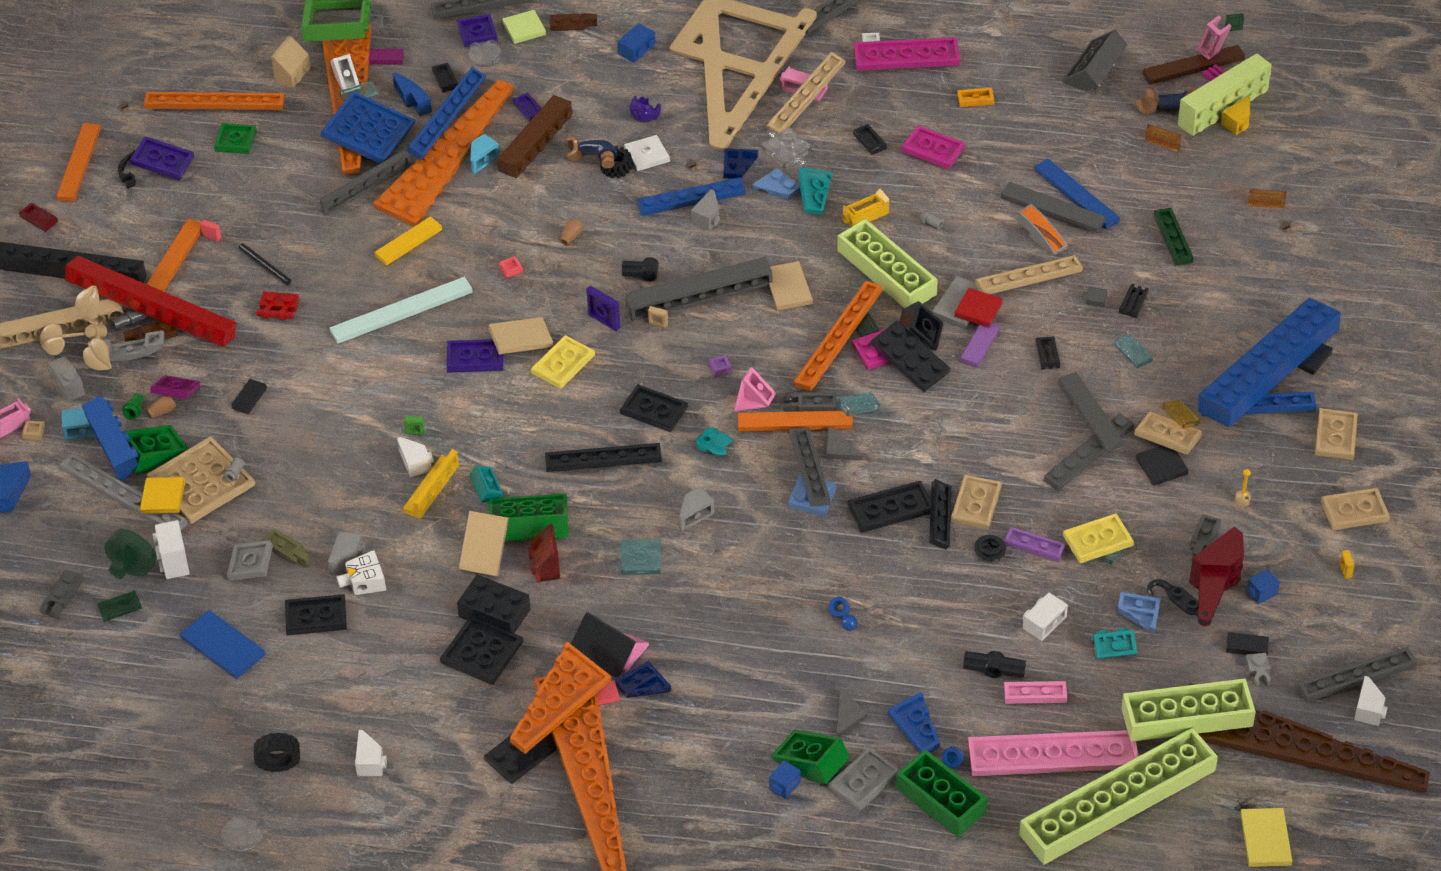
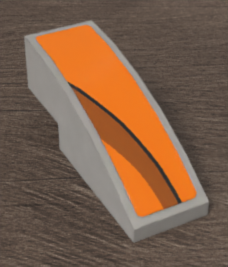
M1030 204L1018 212L1017 222L1030 232L1029 237L1051 255L1055 257L1068 248V245L1057 229L1035 206Z

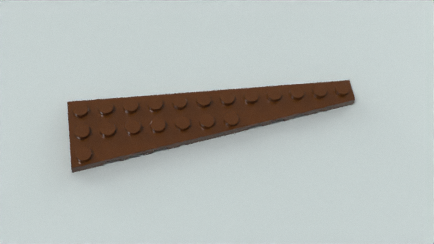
M1255 710L1253 727L1198 733L1206 743L1426 793L1429 771L1397 761L1389 756L1382 757L1373 754V750L1357 748L1351 742L1346 740L1345 742L1333 739L1332 735L1284 717L1276 716L1267 711L1260 712Z

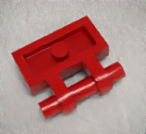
M263 291L259 303L260 309H257L256 315L262 316L264 319H270L271 317L280 318V320L294 319V312L297 311L300 301L299 294Z

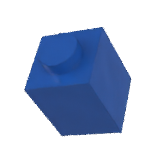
M1266 569L1248 578L1246 591L1250 598L1254 599L1257 604H1260L1278 595L1280 582Z
M783 760L769 777V789L775 795L787 799L801 783V770Z

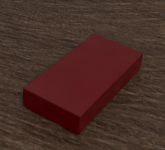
M30 203L19 212L22 219L44 232L58 222L56 216L33 203Z

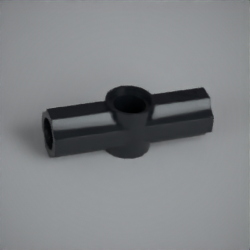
M966 651L963 669L984 672L986 676L991 678H999L1002 675L1024 678L1026 660L1005 657L999 651H990L988 654Z

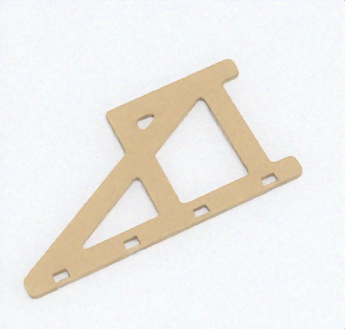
M703 0L669 48L671 53L704 62L709 142L712 149L724 151L730 145L737 131L741 129L758 104L759 99L765 94L804 37L808 28L811 27L817 18L815 10L804 8L796 17H790L734 0ZM721 13L783 30L786 33L768 59L763 63L721 51L718 15ZM800 25H804L802 30L798 29ZM698 37L703 38L702 44H696L694 41ZM777 59L781 60L779 64L775 63ZM724 69L755 77L731 112L725 111L722 74ZM753 94H757L755 99L751 98ZM729 129L733 130L730 135L726 134Z

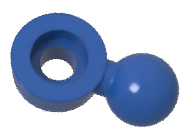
M843 597L833 598L829 603V611L835 617L842 618L841 624L845 630H854L857 627V619L853 615L848 614L850 611L849 602ZM842 604L843 610L838 611L837 607Z

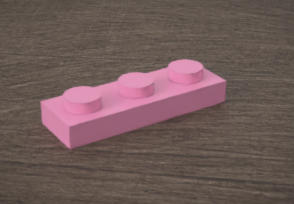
M1066 681L1004 682L1005 704L1067 703Z

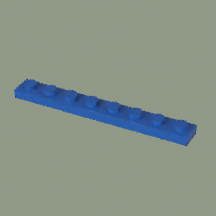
M471 67L409 145L407 151L422 160L482 84L486 75Z

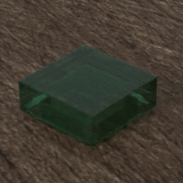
M1244 14L1226 15L1225 27L1230 24V31L1243 30Z

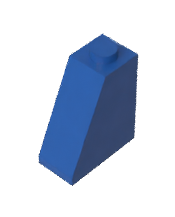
M28 461L0 465V513L13 511L31 478Z

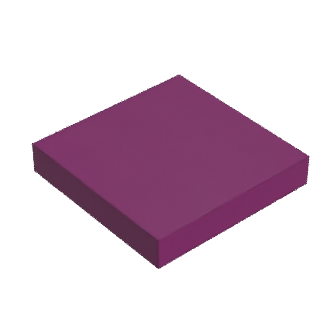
M165 375L151 386L150 393L187 399L200 388V382Z

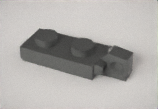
M1202 514L1190 543V550H1193L1192 558L1213 543L1220 527L1221 519Z

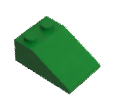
M172 425L126 431L130 439L128 442L129 446H134L138 457H136L138 465L133 470L134 474L152 471L189 449Z
M794 730L771 755V758L780 764L784 760L800 769L801 776L809 781L827 784L849 759V754L842 738Z

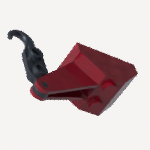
M1234 526L1192 558L1189 583L1198 589V600L1185 589L1171 585L1162 579L1151 581L1147 585L1148 593L1154 596L1152 588L1154 586L1162 587L1169 600L1188 615H1196L1200 625L1209 626L1212 623L1224 591L1232 586H1236L1241 580L1244 559L1243 533Z

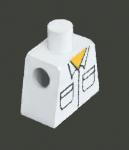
M374 550L345 563L347 574L336 576L339 588L351 585L355 595L386 590L384 575Z

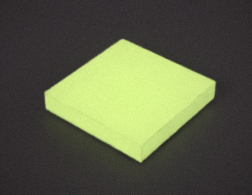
M535 10L502 18L503 24L514 44L546 35V30Z

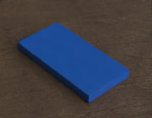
M210 610L180 633L182 640L236 680L266 655L264 649Z

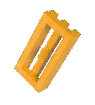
M992 88L957 90L959 107L994 105Z

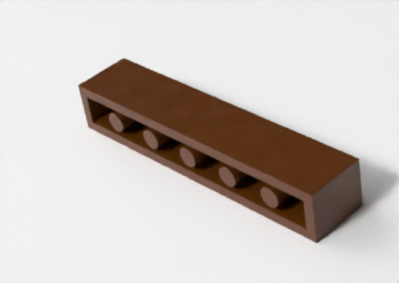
M553 95L498 157L499 172L517 179L526 170V167L534 161L537 154L544 149L545 145L553 139L557 131L562 129L563 124L572 117L571 101Z

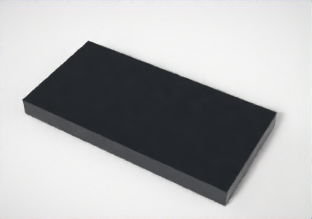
M920 480L848 500V506L860 532L863 533L929 515L931 500Z

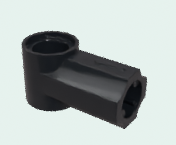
M647 257L643 261H622V276L641 277L648 282L655 281L657 279L659 262L652 257Z

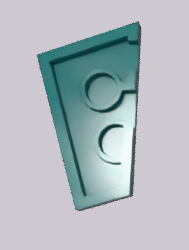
M805 167L799 168L798 176L804 213L822 214L827 191L830 187V179L833 175L832 172Z

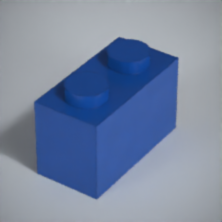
M638 23L617 41L618 55L634 63L649 49L654 47L656 42L655 31Z

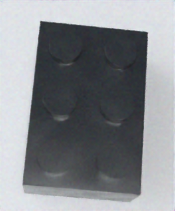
M478 574L457 602L460 618L468 620L472 615L513 633L516 632L531 610L529 594Z

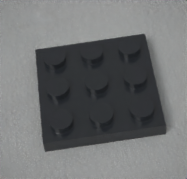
M471 615L440 657V663L493 685L522 645L523 637Z

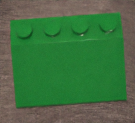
M567 493L489 498V514L509 518L505 542L513 540L515 542H523L528 539L542 541L545 538L561 540L569 537Z

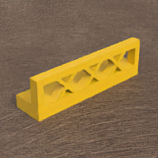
M452 449L447 456H440L403 507L405 514L418 519L423 517L459 467L456 450Z

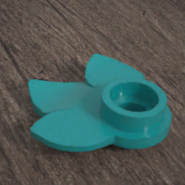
M717 428L705 429L703 434L699 435L696 439L697 448L700 451H710L718 456L727 455L724 447L733 442L729 435L719 433Z

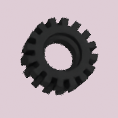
M615 146L617 156L614 161L620 162L615 163L612 168H604L600 160V169L607 177L611 175V178H614V176L620 178V175L624 177L626 173L629 174L630 170H632V156L628 149L624 150V147L618 149V146Z

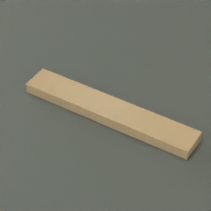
M831 52L766 125L767 129L781 137L844 66L845 60Z
M1073 255L975 279V285L979 291L993 294L1082 272L1083 267L1077 257Z

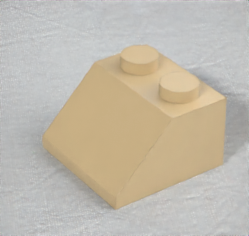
M288 36L271 56L275 83L294 88L311 67L309 54L291 36Z

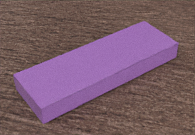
M991 323L990 327L979 325L961 356V362L978 368L999 332L1000 326Z
M1014 527L1009 528L1004 539L1008 547L1056 562H1060L1066 549L1065 543Z

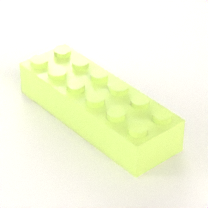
M1256 53L1183 97L1180 102L1178 126L1194 136L1208 126L1215 124L1222 118V111L1246 96L1250 97V101H1252L1257 96L1264 94L1269 88L1272 64Z
M866 219L838 235L837 251L873 282L882 285V289L904 308L917 301L923 304L937 295L938 279Z
M1246 678L1124 693L1121 707L1130 742L1178 736L1191 728L1197 733L1253 727L1256 713Z

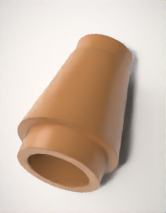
M576 219L566 222L559 239L563 245L568 246L582 232L583 225Z
M163 395L147 408V411L153 419L172 412L176 405L171 396Z

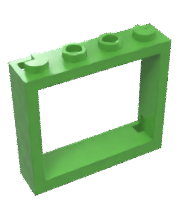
M306 0L301 26L303 41L365 38L366 31H369L368 23H370L369 15L371 14L370 6H372V0ZM361 8L360 22L313 24L315 10Z

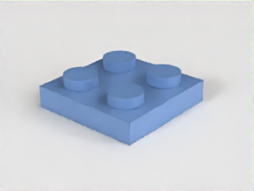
M799 474L788 501V508L826 516L830 505L810 506L802 476ZM825 480L831 503L837 483Z

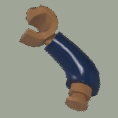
M1192 86L1189 91L1179 94L1158 95V98L1155 91L1147 88L1145 90L1146 98L1143 97L1136 100V106L1143 114L1154 113L1156 108L1179 111L1181 99L1199 87Z
M574 137L565 139V145L572 150L567 153V157L573 163L579 161L584 155H597L602 161V167L612 168L614 166L617 151L612 143L605 140L579 142Z

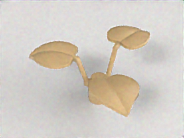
M95 285L80 292L75 301L77 313L80 316H85V320L91 323L86 327L85 332L62 335L60 325L49 324L41 332L40 344L48 354L58 355L65 347L63 338L86 335L92 340L87 343L89 347L83 351L85 363L95 370H108L112 368L109 349L105 341L102 340L107 335V328L103 324H98V321H93L100 313L99 293Z

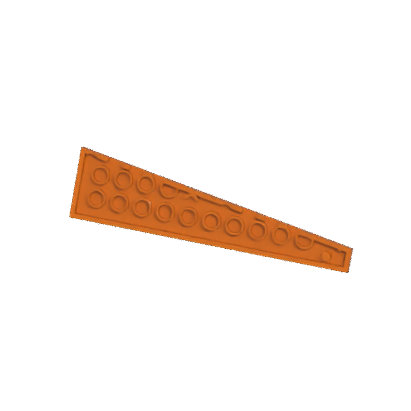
M371 23L368 24L369 31H366L365 38L322 41L333 115H335L353 91L367 97ZM350 54L360 88L343 93L335 78L330 60ZM338 144L343 175L361 173L362 155Z
M498 79L435 142L422 160L418 158L373 202L374 208L413 227L421 223L429 207L435 203L438 194L440 195L443 192L445 184L450 182L452 176L471 152V142L483 135L485 127L489 126L492 122V117L499 112L501 106L513 92V85Z
M546 676L534 679L536 691H538ZM596 693L552 731V735L601 871H627L602 727L599 699Z

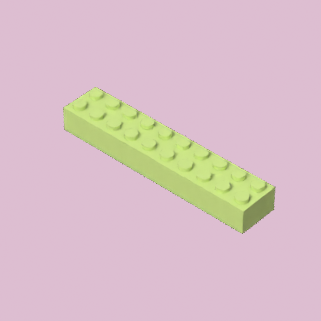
M1191 728L1020 820L1019 835L1042 864L1045 865L1215 772L1218 756L1198 733Z

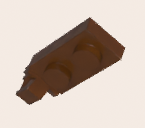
M597 14L550 15L551 31L585 30V27L597 26Z
M162 321L123 332L125 342L145 339V333L164 330V340L178 336L176 327Z

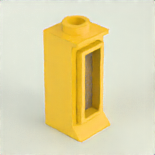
M879 189L869 197L848 206L844 205L842 219L845 224L853 227L864 219L871 222L889 214V198Z

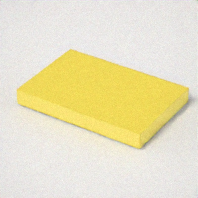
M565 335L531 368V373L562 389L595 356V350Z
M1116 513L1063 531L1064 539L1080 564L1134 546V540Z
M1284 808L1241 809L1240 815L1248 866H1292Z

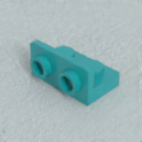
M1118 628L1116 632L1108 633V630L1096 631V634L1091 637V641L1094 642L1096 660L1138 654L1134 630Z

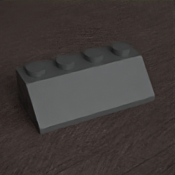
M1116 29L1092 39L1062 82L1084 91L1099 88L1102 85L1101 81L1109 75V70L1117 64L1116 60L1124 54L1127 43Z

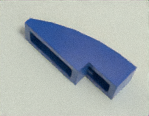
M392 73L394 88L406 107L413 106L419 116L432 112L431 99L419 85L403 75Z

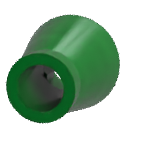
M134 393L123 406V415L127 419L134 420L140 416L144 400L140 393Z

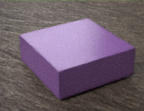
M727 355L708 359L714 377L732 372Z

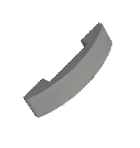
M164 330L145 333V339L116 344H111L109 339L104 340L109 349L110 361L137 359L158 351L164 346Z

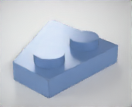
M778 168L752 184V190L758 191V189L765 190L768 195L779 196L787 200L801 192L800 184Z
M1121 592L1117 612L1147 631L1155 633L1161 599Z

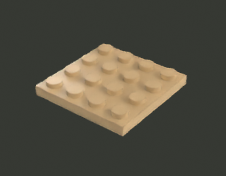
M211 436L147 474V478L184 477L185 485L180 513L190 524L255 486V480L243 468L238 474L239 478L234 482H229L224 478V471L229 468L233 458Z

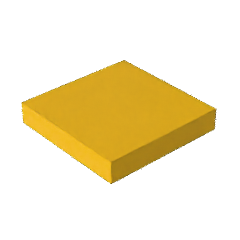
M184 477L146 478L140 506L141 514L179 513L185 485Z

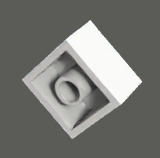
M179 521L155 525L156 533H153L154 544L158 545L155 546L157 559L160 560L158 561L160 572H165L166 579L190 575Z

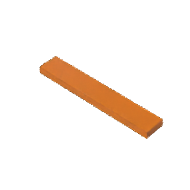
M83 123L56 195L57 201L75 202L101 131L100 124Z
M187 219L147 282V285L165 292L202 233L201 221Z
M852 410L738 413V432L788 431L797 428L829 430V427L833 429H853Z

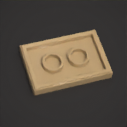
M799 261L770 267L773 282L769 283L768 286L777 311L813 304V299Z
M543 317L489 324V331L499 354L553 347V341Z
M1319 408L1314 455L1353 460L1358 413Z
M1148 412L1135 429L1134 435L1188 455L1201 438L1202 431Z
M964 474L951 515V522L989 530L1002 488V482Z
M1378 488L1321 497V504L1332 531L1389 522L1390 520L1389 513Z
M469 511L459 564L460 570L498 576L509 518Z

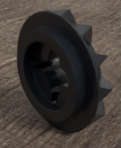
M984 535L976 540L974 551H976L977 557H982L983 561L989 559L992 562L994 559L1000 560L1001 556L1005 555L1006 544L998 536ZM988 544H990V547L993 549L992 552H990L987 549Z

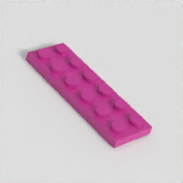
M957 37L854 42L857 71L960 65Z

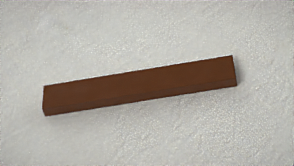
M1234 45L1221 49L1220 52L1209 60L1200 54L1143 69V75L1151 85L1208 70L1210 67L1213 68L1214 64L1220 67L1245 60V54L1239 45Z

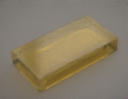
M1179 399L1163 402L1162 408L1183 429L1199 426L1200 419Z

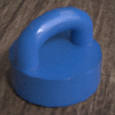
M955 746L947 748L942 754L943 763L949 768L960 766L965 759L962 750Z

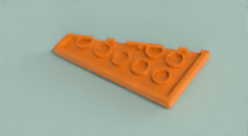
M566 642L553 668L549 670L539 687L533 702L529 704L527 712L510 736V743L526 754L611 682V676L569 642Z

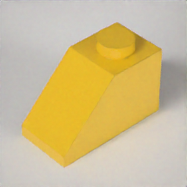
M1246 96L1222 111L1221 125L1234 135L1247 130L1249 127L1250 97Z

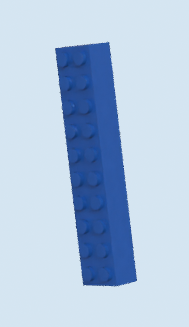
M1309 297L1198 395V412L1227 427L1233 425L1307 359L1322 343L1326 342L1339 330L1341 312Z

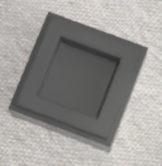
M1089 287L1086 304L1104 307L1107 289Z

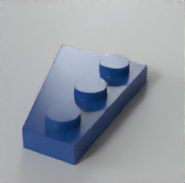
M922 692L888 709L889 717L919 753L925 749L931 753L940 748V742L935 727L931 722L929 710L925 704Z

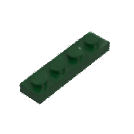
M1172 207L1154 210V218L1175 266L1193 263L1194 257Z

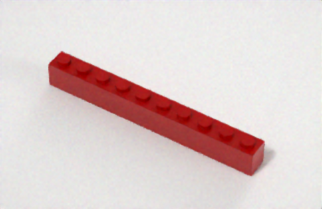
M77 256L66 265L65 281L84 289L96 285L100 296L221 347H225L235 338L237 322L80 256Z

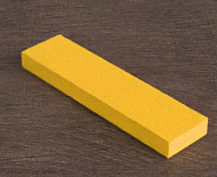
M430 216L375 251V257L387 266L442 231V225Z

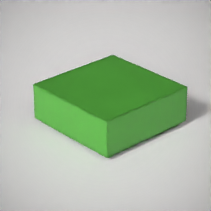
M405 416L406 434L425 435L424 417Z

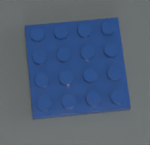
M353 91L323 128L321 137L381 164L388 160L414 126L415 119Z

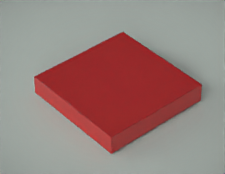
M968 288L955 311L954 317L990 327L1003 303V298Z

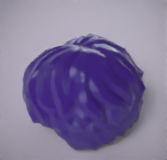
M634 96L629 106L632 117L643 123L656 120L661 113V104H657L654 108L649 104L648 97L644 98L642 96L637 100L636 96Z

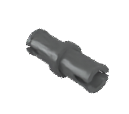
M129 310L124 315L111 319V324L117 330L129 324L134 325L136 321L148 318L149 316L136 310L132 312Z

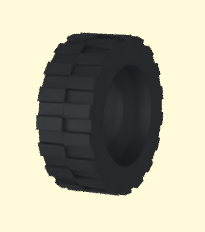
M270 733L261 736V738L254 742V763L258 768L270 772H280L294 768L299 763L300 743L292 735L287 733ZM282 751L283 753L273 754L270 752Z

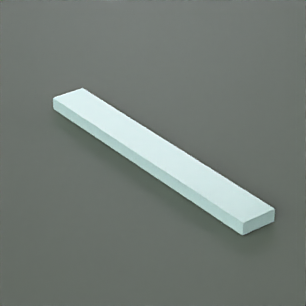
M462 277L330 327V333L337 344L473 293L472 287L466 278Z

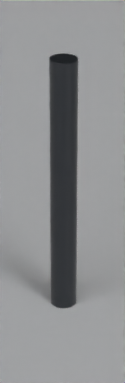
M244 243L239 245V249L283 283L286 285L291 283L289 277Z

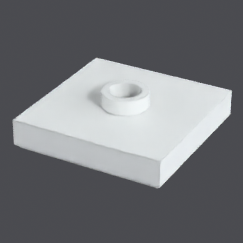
M657 135L624 144V149H628V152L631 153L632 163L636 171L670 162V157Z

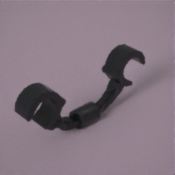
M135 150L124 157L118 165L119 178L122 180V183H126V188L136 185L135 176L131 172L127 174L122 172L127 165V161L135 153Z

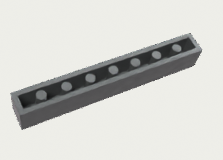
M766 257L738 263L625 293L626 307L632 321L648 317L650 306L669 312L768 286L769 283L773 282L772 270Z

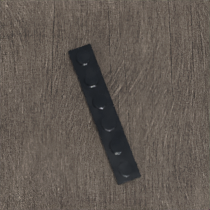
M660 443L545 452L546 472L658 463L662 462Z

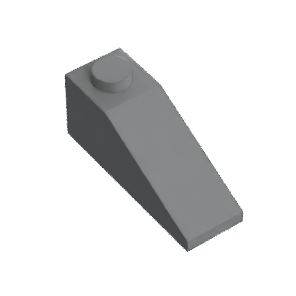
M65 356L47 363L67 402L85 395L80 376Z

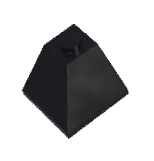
M919 301L904 308L899 323L931 349L937 350L943 322Z

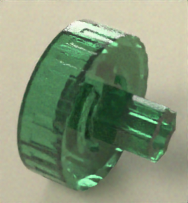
M116 530L104 545L105 553L112 562L108 571L117 579H123L126 573L137 577L146 576L157 561V555L153 547L144 538L129 530Z

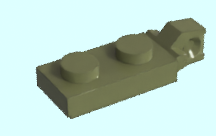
M275 528L261 540H270L273 544L272 552L294 564L298 562L300 565L307 567L312 563L310 555L301 543Z

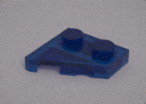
M724 149L723 178L734 179L741 177L742 179L758 158L759 150Z
M650 661L645 662L615 680L616 686L626 698L671 691V685Z

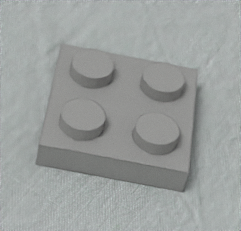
M271 541L234 545L227 573L229 580L266 576L273 548Z

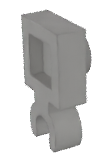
M1266 653L1246 655L1245 661L1249 676L1255 675L1254 685L1259 687V680H1264L1266 685L1269 686L1270 665Z

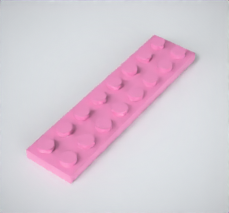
M1127 730L968 737L972 776L1115 770L1138 757L1136 741L1130 742Z

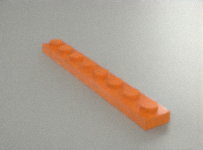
M146 92L144 108L283 110L285 96L284 93Z
M869 281L864 282L794 380L795 387L810 392L813 390L883 291L882 285Z

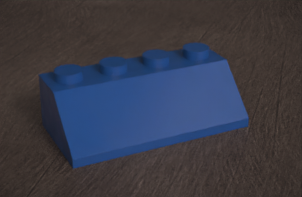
M101 395L81 406L118 480L124 481L138 465L136 460L138 454L134 446H129L128 442L130 439L126 431H121L120 426L122 424L118 416H113L111 411H114L110 401H105Z

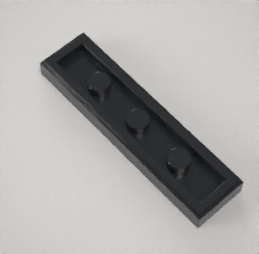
M934 479L931 483L929 543L946 550L950 546L952 486Z

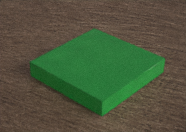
M222 123L214 146L215 152L249 154L257 131L256 125Z

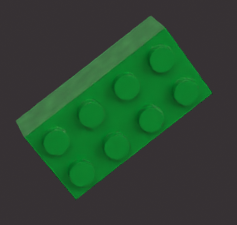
M926 749L896 774V789L957 837L987 812L988 798Z

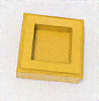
M1345 550L1341 553L1339 564L1345 579L1352 578L1355 565L1350 551Z

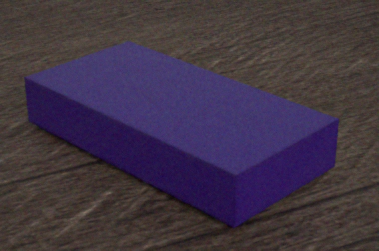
M529 93L513 99V104L529 122L541 109Z

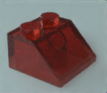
M549 524L531 539L532 548H528L529 560L533 559L534 563H530L532 575L536 574L537 582L560 579L554 526Z

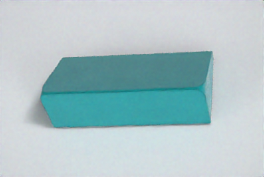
M475 465L470 473V478L480 501L486 502L489 501V498L503 497V491L492 467Z

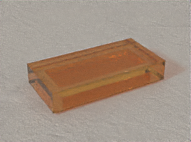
M1148 124L1145 141L1179 151L1182 135Z
M1250 189L1248 206L1285 208L1286 191Z

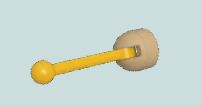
M1249 469L1243 471L1244 481L1242 490L1237 491L1234 501L1241 507L1250 504L1251 496L1246 490L1248 476L1251 474Z

